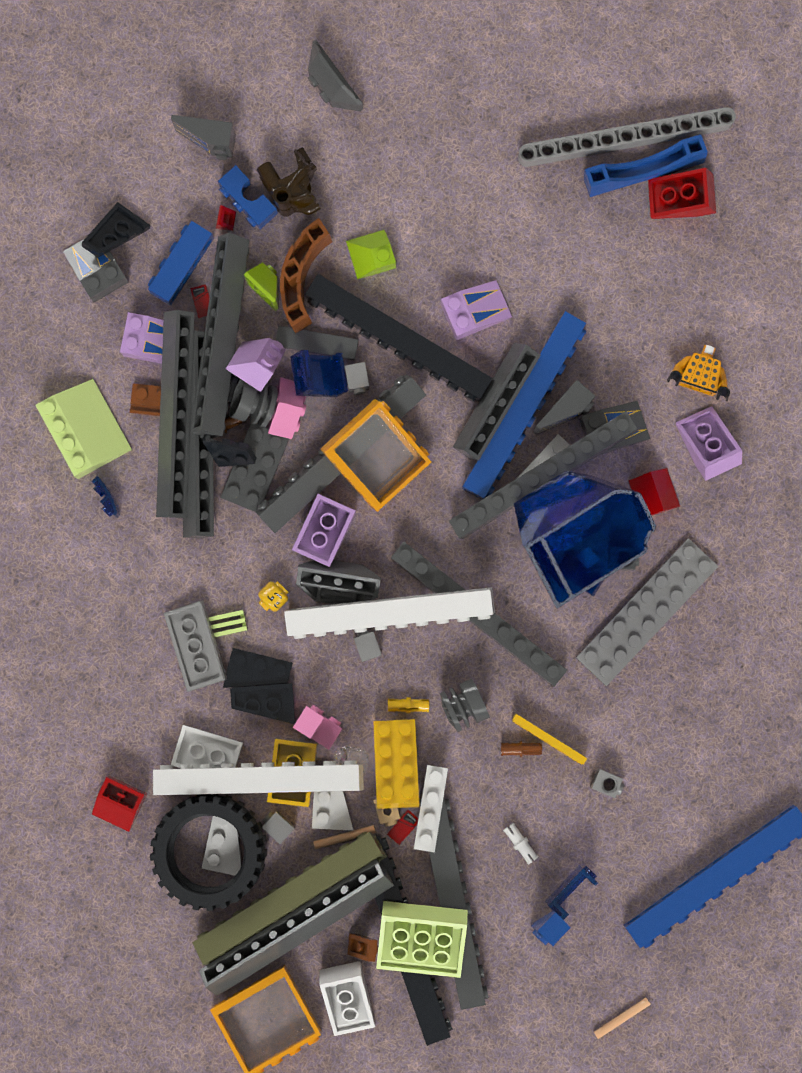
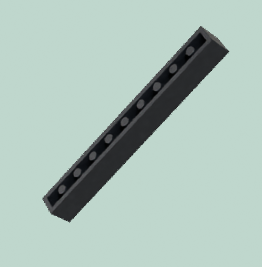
M317 274L305 293L306 299H308L307 303L314 308L320 306L325 309L324 313L333 319L335 317L343 320L342 324L350 329L355 327L360 330L359 334L364 338L370 339L371 337L377 341L376 344L385 350L390 348L395 351L394 355L399 359L405 360L406 358L410 360L413 367L420 371L425 369L430 372L429 376L436 381L440 379L445 381L448 388L455 392L460 390L465 393L464 397L472 402L475 400L479 402L493 379Z
M378 834L376 837L387 855L386 850L390 848L386 837L381 838V835ZM388 855L379 862L387 869L394 886L375 897L381 916L383 901L409 904L407 897L402 898L400 890L404 888L400 877L395 878L393 870L397 868L393 857L388 858ZM401 971L426 1045L428 1046L450 1038L449 1031L453 1030L449 1018H444L442 1011L446 1010L442 997L437 998L435 991L439 990L435 977L430 978L429 974Z

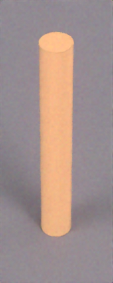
M374 825L313 842L315 849L356 839L358 835L364 832L375 834L376 831Z
M644 998L594 1031V1034L598 1039L651 1005L647 998Z

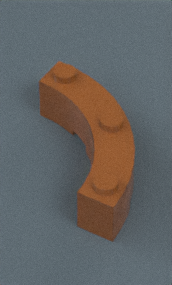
M319 218L300 233V237L290 247L282 266L280 276L282 306L295 334L312 324L304 302V285L309 268L318 254L333 242L329 232Z

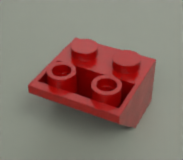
M108 776L98 793L92 815L130 832L147 793Z

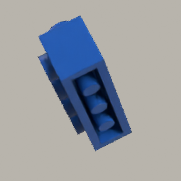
M193 221L183 227L180 234L181 238L178 242L175 241L170 248L171 253L169 257L162 260L159 265L160 271L156 276H152L148 283L150 294L170 306L214 240L211 232Z

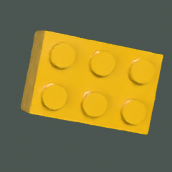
M275 739L272 758L274 767H281L282 762H295V766H303V762L316 761L318 744ZM312 792L268 793L267 802L309 807Z

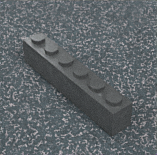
M514 343L456 440L453 446L454 449L468 458L480 460L540 358V354L526 344Z

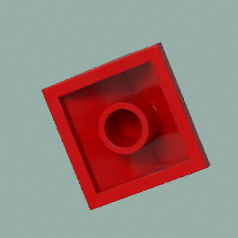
M667 468L651 471L628 481L641 519L680 507Z

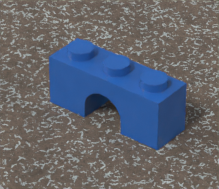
M236 165L218 180L220 186L218 190L226 199L230 197L234 201L232 203L234 208L239 213L243 211L248 216L246 220L253 228L257 226L261 230L278 214L277 208L264 195L254 201H249L243 197L244 191L251 183Z

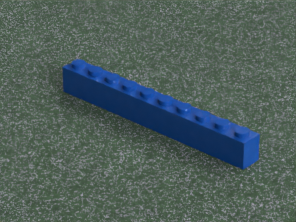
M566 311L564 312L541 351L540 358L480 460L477 461L462 489L481 500L493 493L495 489L492 486L496 479L500 481L505 472L503 469L506 461L510 463L516 453L513 451L515 445H521L526 436L523 434L525 428H531L536 419L533 416L536 409H542L546 402L543 397L546 392H552L556 385V382L553 380L557 374L561 376L567 366L564 364V361L567 357L571 358L577 349L574 347L577 339L581 341L587 331L584 329L586 325L584 321Z
M790 806L623 926L639 948L651 946L655 942L654 938L660 934L661 936L668 934L672 930L671 926L677 922L681 924L689 918L688 914L692 911H700L706 906L705 902L712 898L714 900L723 894V889L728 886L731 888L740 882L739 878L744 874L747 876L757 870L756 866L761 862L764 864L774 858L773 854L775 852L786 850L791 846L790 842L795 838L801 839L802 813L797 806Z

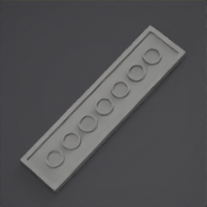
M688 538L582 650L576 659L607 686L719 566Z

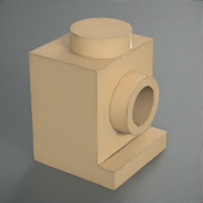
M373 799L380 824L385 823V827L397 824V819H400L398 808H390L392 810L391 814L385 815L384 809H377V799Z

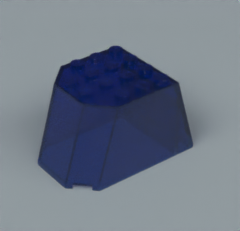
M572 471L563 472L513 503L522 545L556 609L646 554L650 535L656 529V524L640 492L592 475Z

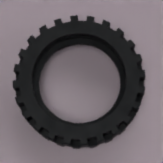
M198 794L195 797L185 799L163 816L161 823L157 825L154 831L156 832L155 837L151 840L150 846H153V852L150 854V861L154 860L155 867L152 871L154 875L158 874L160 878L159 886L167 888L169 891L167 895L171 899L175 896L180 900V905H192L193 910L207 908V911H213L215 908L221 907L223 909L232 903L238 902L256 884L265 867L264 861L267 856L265 842L267 839L266 835L262 834L261 822L256 821L254 818L255 813L252 810L248 811L244 807L245 804L243 802H236L229 795ZM201 816H216L231 823L239 832L244 845V859L238 873L227 883L215 887L200 886L188 880L179 870L174 856V845L180 830L189 821Z

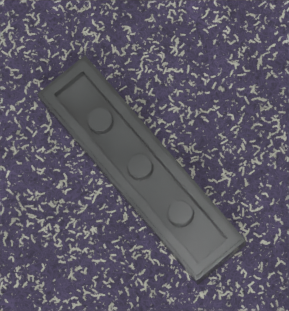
M278 326L276 341L280 342L286 349L355 360L358 339L301 330L295 334L292 328Z

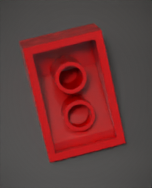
M707 168L648 180L651 219L699 217L716 213L714 175Z

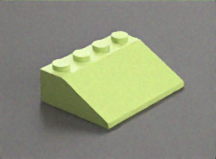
M94 379L57 393L35 405L71 472L77 479L132 450Z
M383 901L376 969L461 978L468 910Z

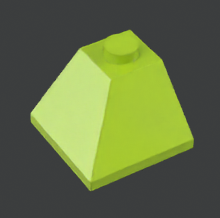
M385 230L346 241L357 280L396 268L395 257Z
M262 262L247 271L244 277L246 283L270 307L277 311L279 309L278 278L276 276L278 272L270 264L266 266Z

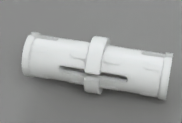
M515 823L509 825L513 833L506 827L503 831L514 844V849H518L527 864L532 863L530 856L535 861L539 856L528 844L529 840L527 837H523Z

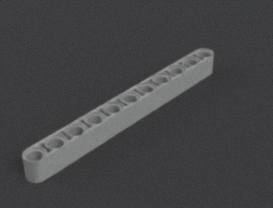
M724 107L528 143L520 148L518 161L522 166L530 167L678 140L700 134L705 135L726 131L734 123L736 114L733 109ZM726 116L729 122H723L720 117ZM701 120H707L710 126H704ZM681 124H688L690 126V129H683L681 127ZM667 127L671 132L664 133L661 128ZM648 131L651 136L645 137L641 132ZM627 134L631 137V140L626 141L621 135ZM609 138L612 143L604 144L602 139ZM588 141L592 147L585 148L582 142ZM569 145L572 150L566 152L562 149V146ZM550 149L552 154L545 155L542 150ZM529 152L533 157L526 159L522 154Z

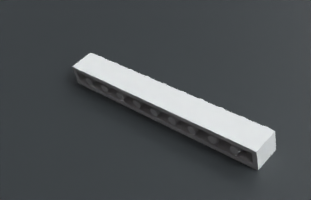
M490 587L293 608L284 611L287 636H294V639L305 638L306 634H314V637L325 636L326 632L333 631L334 635L345 634L347 633L346 630L354 629L355 633L365 632L367 628L375 627V630H385L390 625H395V628H405L410 623H416V626L428 625L429 621L445 624L449 623V619H457V622L469 621V617L477 616L478 620L491 618L490 615L495 613L493 590Z
M357 760L344 761V765H336V761H323L321 766H315V761L303 762V766H295V762H282L281 767H274V762L261 763V767H254V763H241V768H233V764H221V768H213V764H200V769H193V765H180V769H173V765H160V770H153V795L364 790L363 764L357 765Z

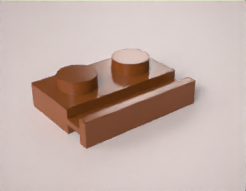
M133 383L129 413L160 416L161 386Z

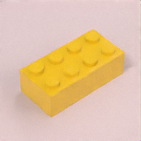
M415 719L373 721L377 809L419 807Z

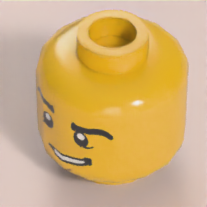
M270 581L258 592V597L261 599L258 603L266 611L271 609L277 612L288 601L287 594L289 592L278 581L276 583Z

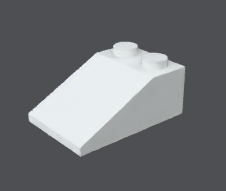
M357 961L319 970L320 988L334 1036L374 1028L375 1022L361 962Z

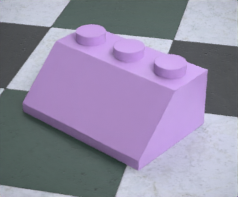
M270 338L244 341L238 347L226 370L261 392L276 370L286 349L280 342Z

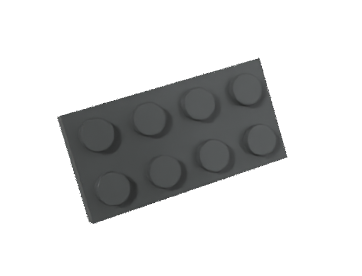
M250 424L243 443L250 445L257 457L255 464L233 466L220 498L256 512L258 505L266 498L289 438L268 434V428L260 427L258 424Z

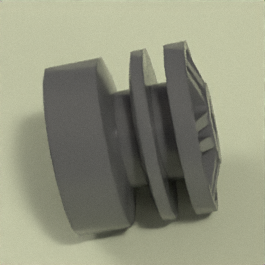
M239 379L230 404V418L245 421L250 414V424L255 425L257 423L260 427H266L276 407L277 387L273 385L268 387L266 384L260 392L242 379Z
M472 678L459 684L461 694L457 695L453 688H449L452 695L450 699H448L445 691L440 693L442 708L449 723L457 732L462 731L459 723L461 720H463L467 728L470 727L468 719L470 716L477 723L490 718Z

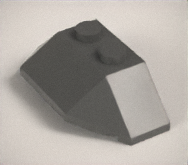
M314 40L308 66V80L314 88L316 86L321 91L319 95L325 103L329 102L332 107L354 111L363 110V102L353 91L318 41Z
M313 560L298 565L296 585L302 588L316 602L340 604L378 598L381 577L363 564L333 560L331 566L328 567Z

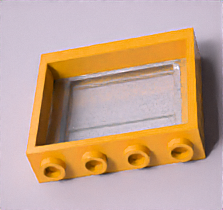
M374 399L320 450L371 508L378 512L424 470L431 461L428 458L430 454L423 446L418 447L415 443L417 440L410 431L406 433L402 428L403 422L397 416L393 417L389 413L391 408L384 401L380 402Z
M285 965L217 1003L210 1009L244 1073H263L265 1071L263 1068L270 1064L272 1067L283 1061L282 1057L287 1054L292 1056L302 1050L300 1047L304 1044L312 1045L317 1042L322 1033Z

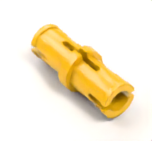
M406 697V699H388V712L401 711L406 712V714L411 712H429V699H411V697Z

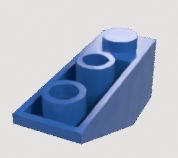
M551 911L531 925L534 929L532 933L545 945L549 943L552 946L571 928L554 911Z

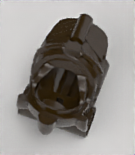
M303 147L294 150L298 169L285 178L281 179L271 162L263 163L257 168V172L260 175L259 178L274 200L278 213L284 217L291 216L293 213L311 215L321 209L319 204H316L315 196L311 193V181L317 167L311 163L312 161Z

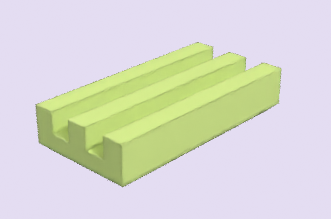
M240 610L209 617L210 622L239 615L241 618L211 625L212 629L242 623L240 628L213 633L214 637L247 631L244 611Z

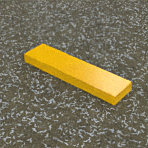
M515 714L511 719L512 722L577 763L584 765L586 762V757L518 714Z

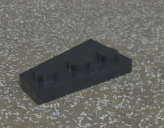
M117 202L82 241L81 246L99 258L150 229L151 225Z
M232 648L226 672L227 680H224L223 688L288 683L293 663Z
M293 683L230 688L232 709L295 725Z

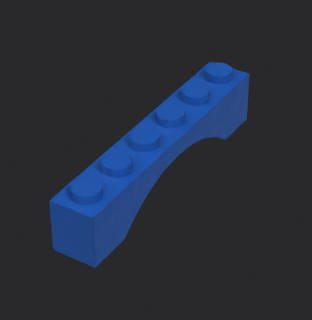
M700 134L683 139L675 145L643 159L618 164L604 163L587 168L584 171V183L589 197H593L703 164L706 161L708 151Z

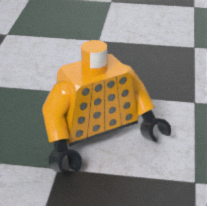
M704 345L701 354L693 353L691 356H685L675 364L673 371L667 379V382L670 379L675 380V386L679 385L710 396H714L717 393V400H719L720 396H724L726 398L725 401H728L730 395L725 370L721 367V361L713 359L716 348L709 345Z

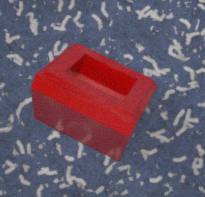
M220 205L216 228L233 231L236 211Z

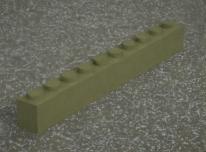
M364 832L356 837L357 840L353 843H346L339 847V851L335 854L324 856L316 866L311 865L305 868L300 876L289 878L285 881V885L280 888H273L263 899L258 898L252 901L247 909H241L233 913L231 919L220 921L210 932L205 931L197 936L198 939L192 942L202 964L207 966L376 859L381 861L386 858L387 855L376 835L371 832Z

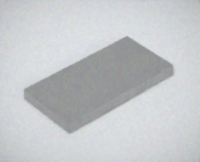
M198 601L165 612L164 616L187 692L227 680L204 601Z

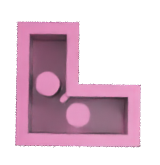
M280 377L277 386L276 407L269 421L268 434L292 439L294 432L299 430L300 416L303 417L305 414L306 404L304 403L307 392H304V383Z
M312 705V707L306 706L293 728L330 750L343 729L340 727L341 722L332 716L330 719L322 715L324 711L315 705Z

